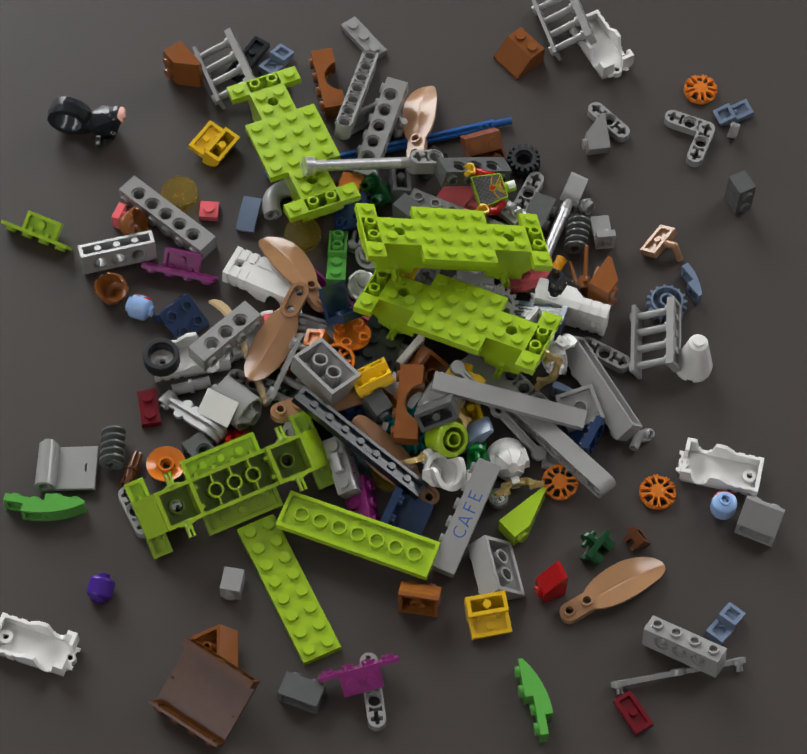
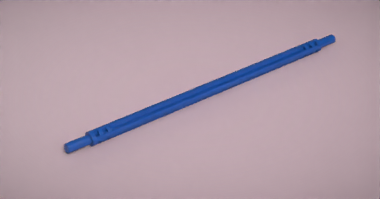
M511 117L495 121L491 119L489 121L430 133L427 137V144L458 138L493 127L511 125L512 119ZM408 139L389 142L386 153L407 149ZM357 150L340 153L341 159H357Z

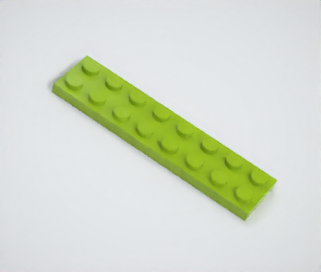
M290 490L275 524L278 529L423 580H427L441 542Z
M272 514L237 529V533L303 665L306 666L340 651L341 645L283 531L276 528L277 519Z

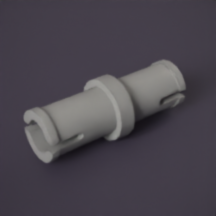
M209 375L193 380L189 378L188 381L171 385L176 395L189 392L193 394L197 390L212 387Z

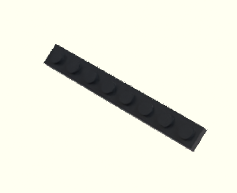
M306 386L294 396L291 402L395 485L403 489L414 500L427 488L428 483Z

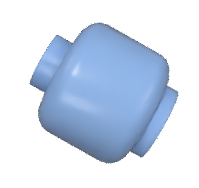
M134 294L128 298L125 310L129 317L145 321L149 316H153L155 306H153L150 297Z
M729 491L717 492L710 504L712 515L720 520L730 519L736 512L737 499Z

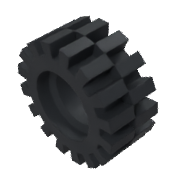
M518 144V148L514 146L509 151L507 163L512 170L511 175L515 176L517 174L518 179H520V176L526 179V176L530 173L539 171L540 153H538L537 149L533 150L531 145L528 148V144H524V147ZM525 158L530 160V163L522 165L517 160Z

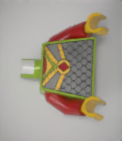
M467 163L463 166V168L467 169L464 172V176L472 175L471 187L478 205L476 210L484 211L486 216L498 215L508 203V193L517 191L515 181L504 182L500 173L476 168L473 163Z

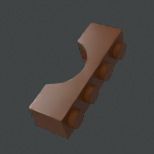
M332 48L311 51V58L308 59L309 68L314 71L312 73L313 83H317L315 91L317 98L320 97L321 100L319 101L320 112H324L325 119L337 117L345 97L343 90L333 88L326 82L329 76L336 73Z
M401 364L400 370L396 372V382H399V386L394 392V400H397V406L393 407L392 417L395 419V426H391V437L394 438L395 444L419 445L420 427L416 419L407 412V404L414 394L424 390L426 375L424 365Z

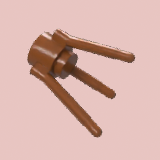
M585 245L583 275L579 276L578 280L572 261L568 262L574 287L581 294L588 293V286L591 281L590 276H588V245ZM596 266V267H595V270H594V273H593L592 278L594 277V275L596 274V272L599 270V266Z

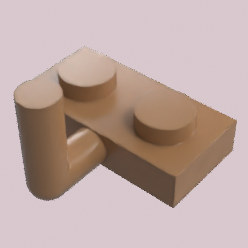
M660 224L640 248L642 255L657 259L667 247L673 250L676 261L680 262L684 259L678 243L671 241L677 234L676 229Z

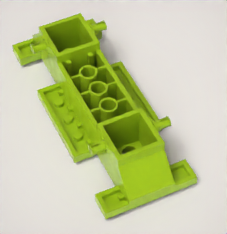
M295 66L226 87L233 105L248 100L254 123L245 125L246 135L250 138L270 182L280 179L285 180L293 202L284 204L283 211L290 223L301 219L303 222H307L337 212L339 209L344 208V205L361 200V194L354 182L336 187L328 171L316 172L314 176H304L302 173L301 162L303 157H314L315 160H338L341 157L315 105L311 104L297 109L286 88L301 83V77Z
M356 203L354 207L357 218L356 225L366 260L373 262L375 272L391 274L394 283L401 281L399 274H412L414 268L483 272L485 278L499 279L504 288H509L510 279H521L522 275L531 269L534 271H551L553 268L537 214L519 213L517 217L518 226L487 224L484 211L411 206L409 211L411 219L377 217L374 204Z
M374 272L353 306L354 312L368 317L374 314L378 319V323L390 330L386 336L387 339L391 338L394 341L397 333L406 334L411 337L416 333L484 357V363L496 368L493 377L497 378V380L501 378L503 372H511L517 375L524 372L533 376L537 366L545 356V350L549 348L562 322V316L545 310L538 323L503 312L508 304V297L437 273L431 285H427L401 275V281L394 283L391 274Z
M304 411L288 417L295 435L286 436L282 425L276 427L274 430L279 440L263 449H260L254 433L251 432L180 461L179 464L186 480L174 482L171 471L167 472V474H163L167 486L152 495L149 494L143 477L124 484L123 486L153 558L156 559L173 552L166 532L185 527L189 538L196 536L197 534L192 524L197 519H203L208 534L211 536L283 506L276 486L288 481H296L300 492L308 488L303 477L310 472L318 490L335 484L324 446L311 417ZM284 455L289 456L291 459L289 466H285L282 463ZM173 501L181 503L182 508L180 512L172 510L171 505Z

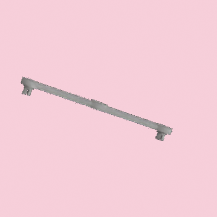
M455 360L451 363L450 371L452 374L476 381L465 370V365L462 361ZM488 406L492 416L499 418L531 451V456L534 460L541 461L545 458L546 450L542 446H537L505 410L499 409L500 413H497L496 408Z
M738 657L726 660L723 667L734 665L736 672L744 671L742 665L746 663L745 657ZM680 667L666 672L617 680L610 683L611 688H615L616 694L620 695L624 694L623 687L626 685L699 672V670L693 667Z

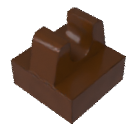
M632 526L627 530L629 533L625 536L624 542L634 541L633 546L629 548L631 551L647 548L651 544L640 528Z

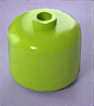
M451 421L425 431L424 441L427 449L430 448L444 457L454 458L461 455L466 449L468 433L461 423Z

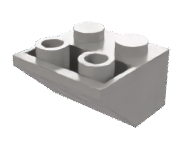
M747 495L734 533L772 547L785 509L777 504L764 502L759 497Z

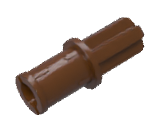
M133 451L128 464L124 466V474L119 483L121 487L134 481V478L138 475V467L143 457L142 453Z

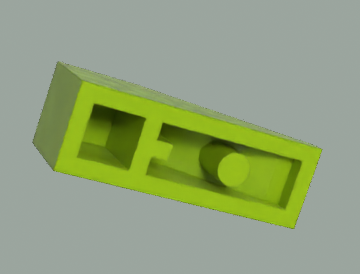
M545 487L539 489L499 520L498 530L513 546L518 542H524L528 538L545 499Z

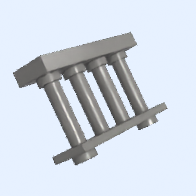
M532 0V11L540 19L550 43L548 49L552 57L556 56L561 61L562 58L559 51L583 39L584 41L588 40L591 45L597 42L580 0H570L569 6L546 18L542 11L563 0H547L541 4H538L536 0ZM571 12L576 13L577 16L574 17V20L550 31L549 23ZM576 26L582 27L579 34L556 45L554 37Z
M231 28L224 30L226 38H224L223 42L202 53L199 52L196 46L192 47L195 53L194 56L201 63L204 75L213 92L211 98L215 105H220L222 110L226 108L222 100L229 97L227 89L219 93L216 86L239 74L245 75L241 82L255 78ZM227 47L232 48L231 54L206 66L204 59ZM233 60H238L239 64L236 65V68L214 80L212 79L211 72Z
M674 296L667 297V305L664 308L641 312L635 304L632 305L629 316L631 321V357L628 364L630 373L640 380L642 379V369L666 365L673 372L681 371V304ZM667 315L664 324L643 328V320ZM666 331V338L663 341L642 345V336ZM666 348V355L664 357L642 361V353Z
M300 333L296 338L293 337L288 346L291 348L274 386H270L265 395L268 397L265 404L269 405L274 399L280 402L291 399L278 392L281 382L298 391L306 386L285 375L288 367L291 366L296 350L301 351L307 347L300 343L304 334Z

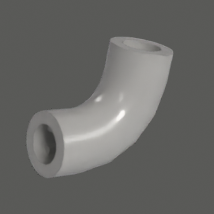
M285 180L272 184L262 198V210L267 220L279 218L282 215L280 202L287 197H291Z

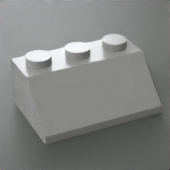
M322 337L295 354L292 358L290 370L313 393L331 407L344 399L361 377V374Z
M484 535L467 545L479 595L505 590L507 600L525 596L511 542Z

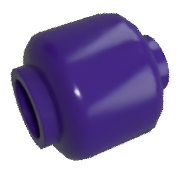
M99 572L98 576L90 577L86 593L91 601L105 604L106 601L112 599L115 582L110 579L109 574Z

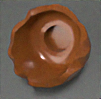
M132 207L119 220V228L124 236L150 230L148 228L149 220L145 217V213L141 212L140 208Z
M108 272L106 275H100L99 280H95L94 290L103 303L114 306L126 298L129 287L123 276Z

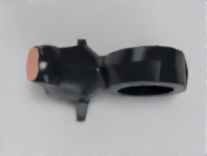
M64 96L53 100L48 110L47 121L53 128L66 134L94 133L96 148H101L104 139L109 141L115 139L120 125L126 118V110L120 105L113 107L102 105L95 110H91L84 102Z

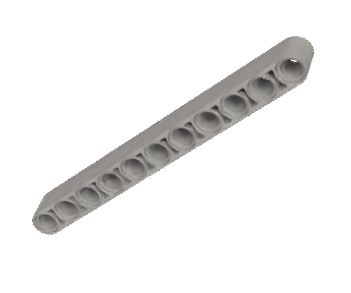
M470 353L461 360L463 363L472 364L473 373L481 375L486 380V384L518 392L502 376L499 380L493 377L495 370L489 364L484 363L480 356ZM506 411L515 423L595 496L602 498L616 487L614 478L554 423Z

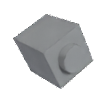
M224 567L220 584L221 597L231 601L235 599L241 600L245 582L244 569Z

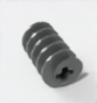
M579 213L568 215L566 239L564 241V251L566 253L576 255L580 254L581 251H585V245L589 241L590 218Z
M116 425L107 426L101 431L99 464L105 469L120 470L124 468V463L122 462L124 461L123 455L125 450L123 448L125 447V442L123 441L126 439L124 435L126 430L123 427Z

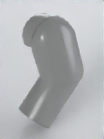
M651 428L639 430L634 434L629 449L638 451L641 443L654 438V430Z

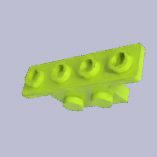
M28 210L22 227L5 220L1 221L2 224L6 225L5 229L14 233L16 230L22 231L21 235L32 239L33 236L39 238V243L47 246L49 243L55 245V249L64 253L66 249L69 251L73 249L57 241L64 224Z

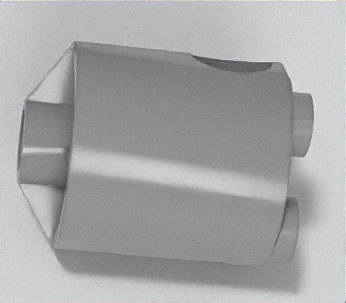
M225 376L218 385L214 384L210 388L239 402L229 423L238 431L254 425L259 420L263 404L262 399L231 376Z

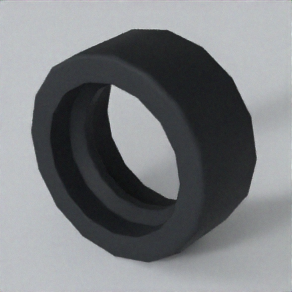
M164 338L149 342L143 351L146 370L158 377L173 374L180 365L179 348L171 340ZM166 350L173 354V359L166 365H155L150 361V356L156 351Z

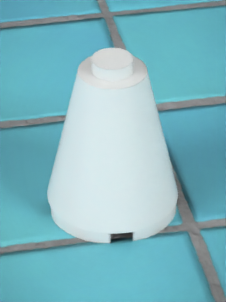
M700 334L691 336L681 349V371L676 372L681 379L685 381L692 380L697 383L707 379L713 367L708 340Z

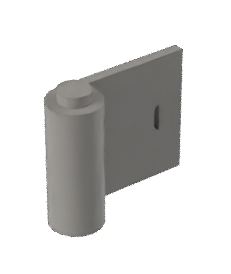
M44 439V441L39 443L35 488L40 491L95 490L99 446L60 447L55 440Z

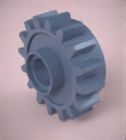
M663 284L661 287L656 286L655 290H650L649 295L646 297L645 309L651 311L664 308L667 305V297L674 296L681 304L682 319L683 314L687 310V300H684L685 294H682L680 289L674 288L673 285L666 286ZM667 315L654 317L652 320L654 321L658 318L661 324L663 321H666Z

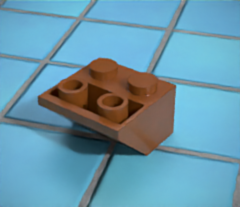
M493 127L460 136L465 157H504L506 160L499 129Z

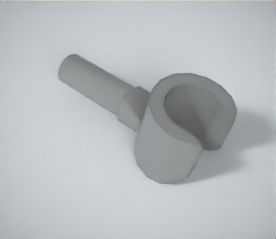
M353 230L347 248L348 252L354 254L358 245L355 242L357 230Z

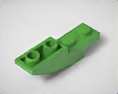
M329 231L326 285L342 280L346 281L348 231Z
M5 493L3 498L5 508L20 511L24 520L56 521L86 513L87 510L85 500L76 496L66 497L59 493H46L44 500L36 496L25 497L19 493Z
M520 658L518 659L517 666L514 667L515 678L520 681L518 695L519 698H523L524 705L529 704L530 714L535 717L536 723H533L534 735H538L539 742H547L549 736L547 721H552L553 718L552 705L548 693L536 672L525 660Z

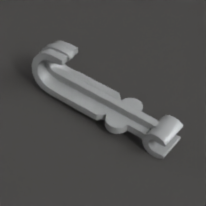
M171 390L165 392L158 399L161 402V408L164 410L172 409L176 419L183 418L186 423L207 434L214 445L221 443L227 436L226 427L197 413L199 407H193L191 400L182 402Z

